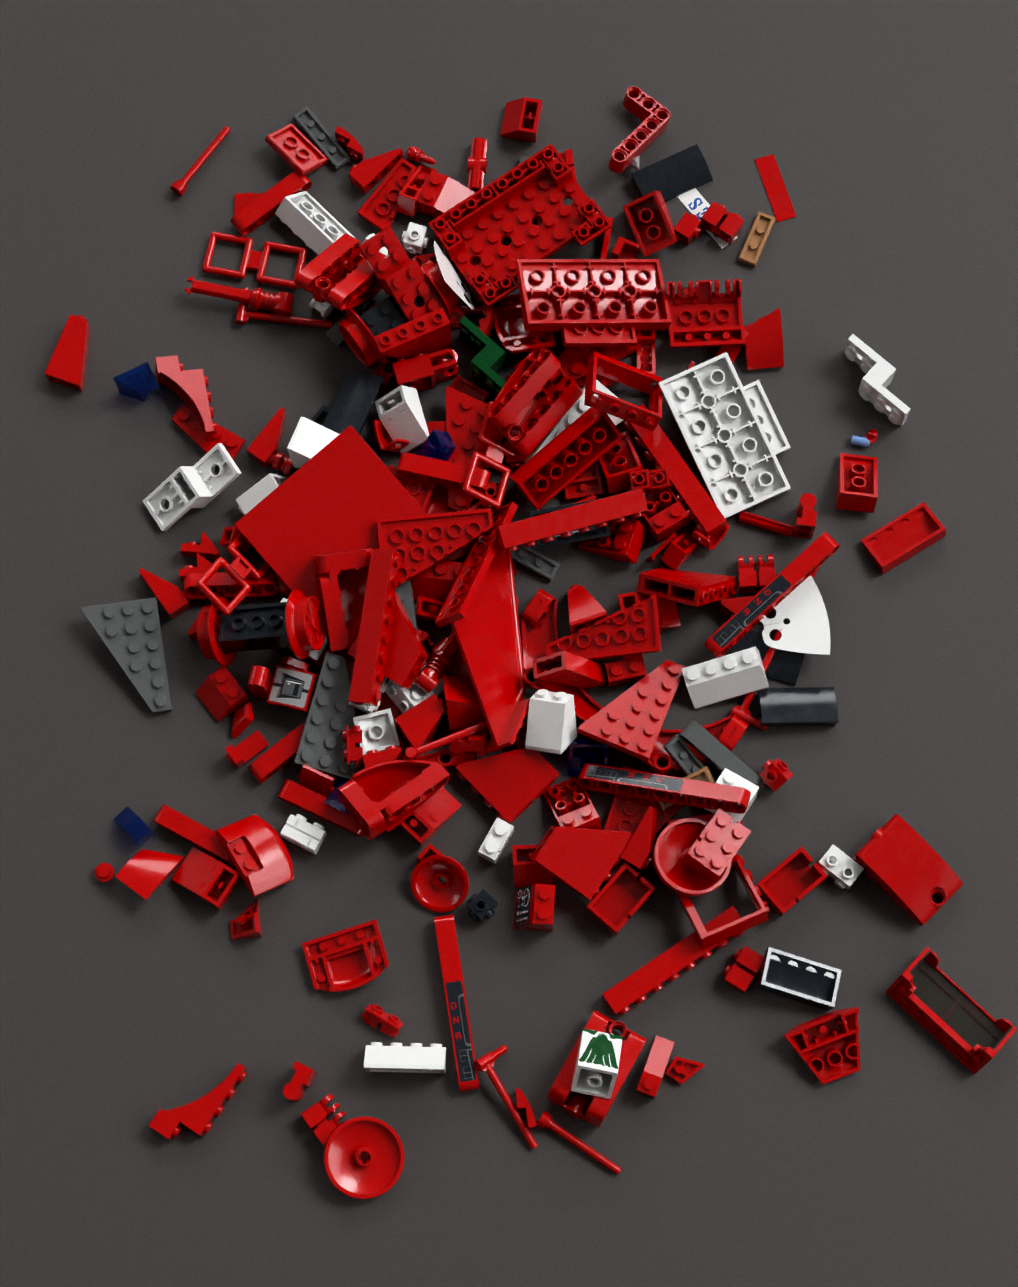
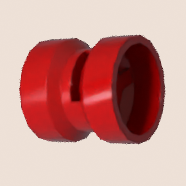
M279 451L273 460L272 469L276 471L281 470L284 474L290 476L295 467H293L291 458Z

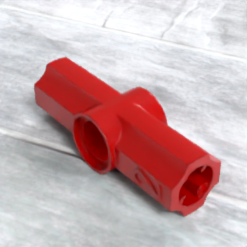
M482 137L472 139L471 154L468 158L469 175L467 188L474 192L483 188L484 175H486L487 171L486 153L488 143Z
M442 749L436 753L417 756L415 759L438 763L448 770L458 764L475 760L474 752L469 751L455 754L451 750ZM447 755L451 758L448 763L440 761L442 756Z

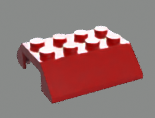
M726 279L725 293H719V280H714V292H712V280L695 281V293H693V281H688V295H682L683 286L681 281L677 282V294H675V283L666 282V296L672 320L668 328L670 348L745 345V327L743 326L741 307V279L732 280V291L730 279Z

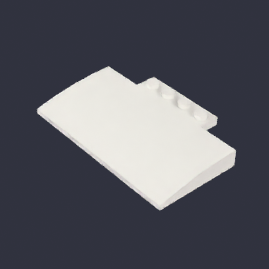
M727 352L658 383L713 502L725 519L791 489L776 457L777 454L791 448L760 381L757 380L743 386Z

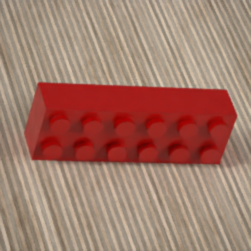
M590 407L510 475L509 478L528 504L539 510L619 442L623 436L607 413Z

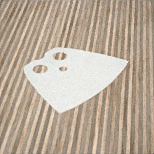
M434 240L435 255L445 282L474 310L469 290ZM464 294L467 296V298L469 299L470 303L466 300Z
M809 576L774 608L776 610L774 618L769 619L763 615L764 618L760 620L764 625V630L762 631L763 640L766 645L780 650L830 655L831 641L827 611L812 576ZM785 618L790 620L788 625L783 622ZM774 629L779 630L782 634L781 639L778 641H773L769 637L770 632Z

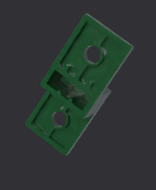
M464 316L459 321L460 338L466 344L470 343L477 353L471 360L472 377L476 382H482L491 395L495 394L497 396L506 383L498 375L506 366L505 351Z

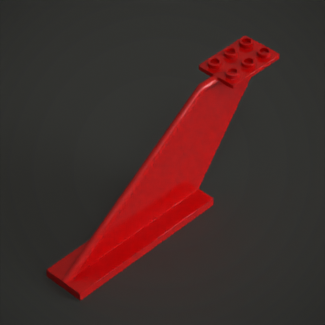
M514 502L492 511L493 529L475 539L434 622L439 628L450 623L452 625L491 733L485 748L487 753L513 745L516 741V735L523 725L524 717L529 712L530 699L523 700L526 693V685L524 682V666L511 552L507 553L506 550L500 551L494 530L498 526L511 523L518 508Z

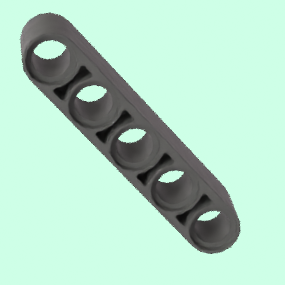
M691 719L680 732L681 738L720 773L726 768L757 786L761 783L762 779L696 721Z

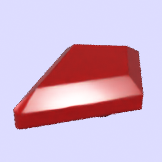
M248 702L235 710L232 738L236 739L254 720L252 703Z
M676 1056L665 1074L683 1084L705 1065Z

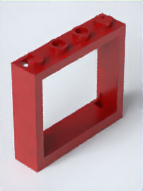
M594 352L586 366L584 405L654 431L662 418V391L658 383L663 378ZM596 374L649 394V410L596 390Z
M737 853L732 858L731 866H734L757 910L756 912L707 933L689 896L675 892L703 948L769 920L768 912L770 910L767 902L761 900L760 896L762 894L758 885H753L752 874L749 869L745 870L743 866L745 865L744 859L741 855L738 856Z

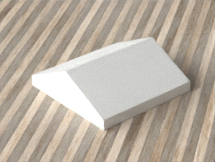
M391 708L353 717L354 725L360 726V729L363 731L362 743H359L360 747H363V755H366V752L370 750H378L379 752L384 751L388 746H400Z

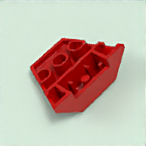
M859 1007L829 1012L798 1024L784 1035L822 1084L860 1070Z

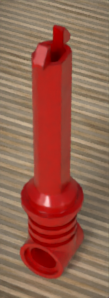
M193 276L187 278V282H192L191 289L185 288L188 295H191L192 292L247 303L254 310L264 307V310L268 308V311L273 309V312L277 315H291L294 296L290 293L277 292L274 295L273 292L271 294L268 291L265 293L260 287L249 291L194 280Z
M454 631L440 650L430 654L429 661L420 670L413 682L426 694H429L435 688L444 671L451 667V657L459 647Z

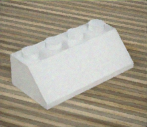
M307 191L284 197L275 212L281 222L286 224L295 235L305 242L306 246L318 255L345 233L354 237Z
M756 646L682 668L686 687L695 709L769 687L761 656Z
M371 1042V1045H366L364 1069L366 1072L446 1074V1047H442V1044H430V1047H422L421 1043H410V1046H402V1043H390V1046H382L383 1043Z

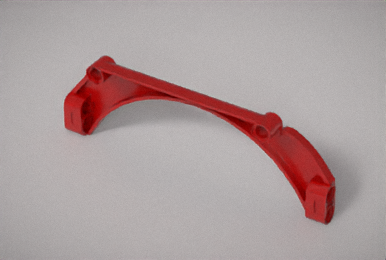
M539 589L521 615L525 685L536 691L546 689L551 692H565L566 694L574 695L575 716L585 722L604 707L597 703L582 687L536 680L535 682L528 680L529 675H534L532 661L545 657V645L559 639L556 623L557 599L543 589ZM730 715L702 727L732 752L749 725L735 715ZM661 729L648 762L640 760L652 767L658 774H665L670 768L675 771H681L663 746L676 734H680L683 729ZM688 745L703 764L709 763L690 745ZM664 760L667 762V766L660 768L657 762Z

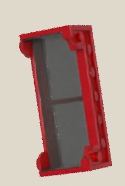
M926 947L887 989L886 993L973 1074H976L996 1055L1017 1028L1007 1019L1000 1018L996 1021L937 967L939 964L937 954Z

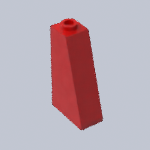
M70 314L45 371L47 380L81 392L84 389L90 325L85 317Z
M564 650L532 661L534 679L590 689L606 684L604 665Z

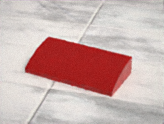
M923 502L861 539V543L879 571L884 574L946 536V528Z

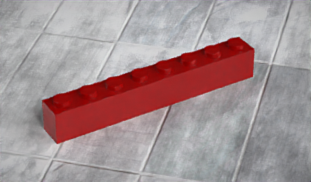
M644 403L640 405V407L647 409ZM625 420L624 426L626 430L633 433L636 444L639 447H643L648 461H652L655 464L654 468L668 467L671 482L670 489L674 491L679 502L685 507L689 514V519L694 520L697 524L698 532L710 538L725 529L727 520L659 424L652 431Z
M640 488L494 528L500 551L506 550L508 553L518 550L517 546L525 545V548L536 545L535 541L543 540V543L553 541L554 536L568 537L572 535L573 531L577 530L579 533L589 531L591 526L596 525L597 528L608 526L607 522L614 521L616 524L626 521L625 517L639 518L643 516V512L648 511L643 490Z
M372 549L348 700L356 705L378 707V701L381 699L380 687L384 679L383 667L387 660L386 648L390 641L389 628L393 621L392 608L396 602L395 589L399 582L398 569L402 562L401 554L394 550Z
M732 906L705 924L704 927L708 933L741 917ZM742 931V932H740V933H738V934H735V935H733V936H731V937H734V938L736 939V938H738L739 936H741L742 934H744L745 932ZM693 932L604 992L602 997L615 1016L618 1014L623 1016L631 1010L630 1006L636 1002L639 1005L647 999V994L650 992L655 994L663 988L662 984L666 981L671 983L680 977L678 973L684 969L687 972L696 966L695 962L700 958L704 961L712 955V950L715 948L720 950L728 944L727 940L731 937L703 948L698 936Z

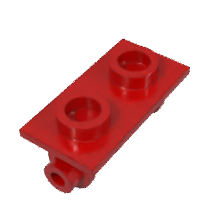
M346 725V730H343V742H347V750H343L344 761H347L348 766H350V762H354V765H362L363 747H355V744L362 743L363 731L360 729V726H353V729L349 730V726Z
M369 1004L364 1009L365 1012L361 1017L364 1019V1022L374 1028L380 1022L382 1026L379 1031L389 1037L393 1036L396 1038L399 1033L398 1030L404 1025L397 1016L385 1013L383 1008L376 1004Z

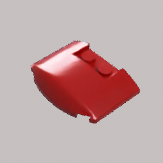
M519 294L507 295L499 300L500 304L498 307H495L494 326L500 342L511 354L531 351L535 348L556 347L553 332L525 331Z
M254 814L215 831L253 897L293 881V863L286 844L278 832L258 815Z
M376 919L302 943L313 986L317 990L342 992L361 987L376 979L390 965Z

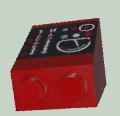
M533 884L516 890L513 929L553 932L555 885Z

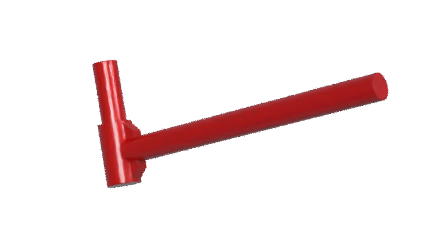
M242 302L238 304L235 323L239 325H244L249 319L328 329L332 327L333 323L332 321L251 312L247 303Z
M777 630L773 641L781 639L782 634L779 630ZM770 646L762 661L765 672L776 651V648ZM756 691L746 694L741 706H734L730 715H735L745 723L766 731L768 726L759 727V720L752 717L750 710H748Z
M485 720L418 748L408 747L403 759L414 760L416 756L488 728L487 722Z
M502 1045L493 1052H488L476 1060L473 1065L477 1071L487 1073L532 1150L538 1144L492 1068L495 1059L508 1051L507 1046Z

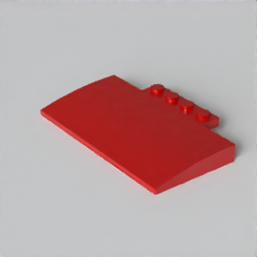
M659 259L516 260L525 331H561L564 347H632L638 343L635 330H668L672 323Z

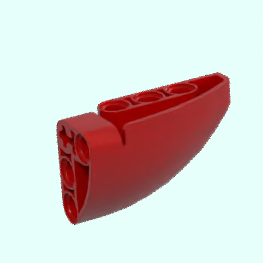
M372 548L314 556L316 573H319L315 576L318 597L324 612L325 633L331 652L346 649L359 634Z
M412 759L387 761L355 773L351 780L337 788V793L358 828L371 841L384 831L390 832L421 808L448 783L450 774L442 765L434 762Z

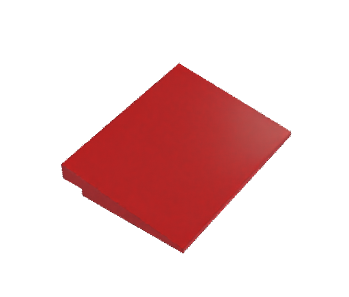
M350 425L234 525L291 591L298 589L306 596H315L319 600L315 576L319 573H316L315 555L363 548L379 549L377 519L424 515L427 513Z

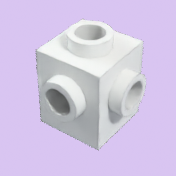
M410 222L407 231L403 232L401 238L404 249L412 254H422L423 248H427L429 242L427 237L428 228Z

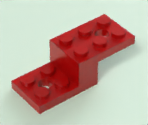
M391 226L386 227L358 246L386 295H393L408 322L442 307L444 308L417 260L408 257ZM382 247L388 250V255L385 258H382L379 254ZM417 296H420L423 299V303L420 307H417L414 304V300Z

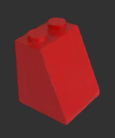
M447 675L442 676L450 730L467 728L485 721L486 719L472 680Z
M433 694L395 718L396 726L409 747L418 748L430 743L446 719L445 712L447 710L441 697L437 698Z

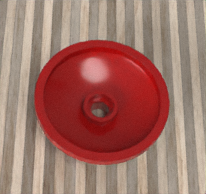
M431 855L421 860L413 870L411 889L417 901L425 908L435 912H448L460 906L467 897L469 878L466 870L457 860L446 855ZM440 877H444L446 881H441Z

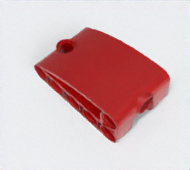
M346 233L301 269L294 280L295 285L313 294L315 301L320 303L327 302L341 311L360 305L382 289L366 259L360 254L358 246L361 244V241ZM379 252V254H380V256H381L382 258H385V257H386V255H384V254H382L381 252Z
M535 348L527 355L507 380L488 412V418L499 429L500 435L506 438L521 456H526L532 452L583 394V390L572 377H568L563 373L560 367L561 363L550 350Z
M894 814L882 828H879L853 857V860L864 868L863 872L921 926H924L963 886L961 879L942 857L898 814ZM932 896H940L942 902L939 904L935 903L932 900Z
M594 1010L585 1029L613 1034L612 1030L617 1029L622 1034L620 1036H623L618 1075L611 1099L571 1091L581 1035L550 1088L546 1099L564 1108V1111L571 1117L581 1118L600 1128L647 1039L627 1029L623 1022H614Z

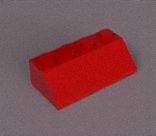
M439 561L411 579V587L413 589L414 601H417V596H423L445 602L464 563Z

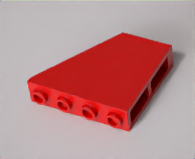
M443 307L373 337L381 355L407 360L417 354L425 355L444 349H452L451 324Z
M657 568L639 573L637 592L648 595L656 594L660 598L698 607L735 596L738 585L737 577Z
M395 592L396 602L392 608L393 621L389 628L390 641L386 648L387 660L384 663L383 672L385 677L409 690L427 660L428 654L397 592ZM358 636L350 644L349 651L347 653L354 658L356 655Z
M526 748L461 763L456 766L458 770L456 774L464 782L468 780L472 784L469 788L477 796L481 793L485 798L483 802L490 809L494 807L499 812L496 816L505 822L508 821L510 824L561 776L537 750Z
M551 826L529 859L583 898L591 900L599 893V887L602 882H605L610 877L612 867L620 862L621 854L628 845L633 833Z

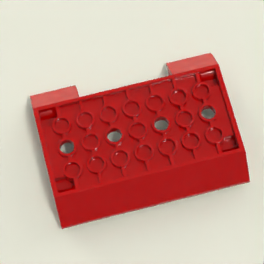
M549 144L428 223L443 250L479 300L487 307L492 306L519 288L515 281L517 278V259H546L572 241L582 247L613 227L593 198L589 199L573 178L572 170L552 144ZM566 199L573 200V203L571 205L567 206L563 204L564 200ZM535 219H542L540 225L532 224ZM504 239L512 240L507 246L502 244ZM473 259L481 260L480 264L476 266L472 265L471 261Z

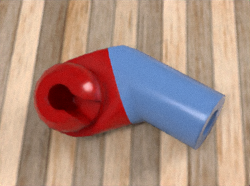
M870 429L863 437L852 435L851 444L869 447L876 442L878 432L875 429Z

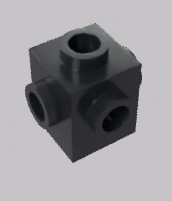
M484 889L478 895L473 894L467 901L469 903L467 905L468 915L473 920H480L481 922L485 919L488 921L495 914L493 910L498 906V902Z

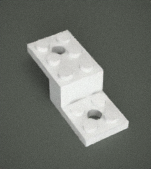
M852 334L847 340L844 353L850 361H855L860 365L861 370L867 373L862 378L858 389L860 396L874 404L877 411L885 413L893 424H898L901 427L906 422L910 408L886 389L892 382L896 368Z
M218 443L194 466H180L143 500V503L160 529L167 531L191 508H204L242 473L223 444ZM216 465H218L220 468V472L218 475H216L214 471ZM165 500L169 501L168 509L164 507Z

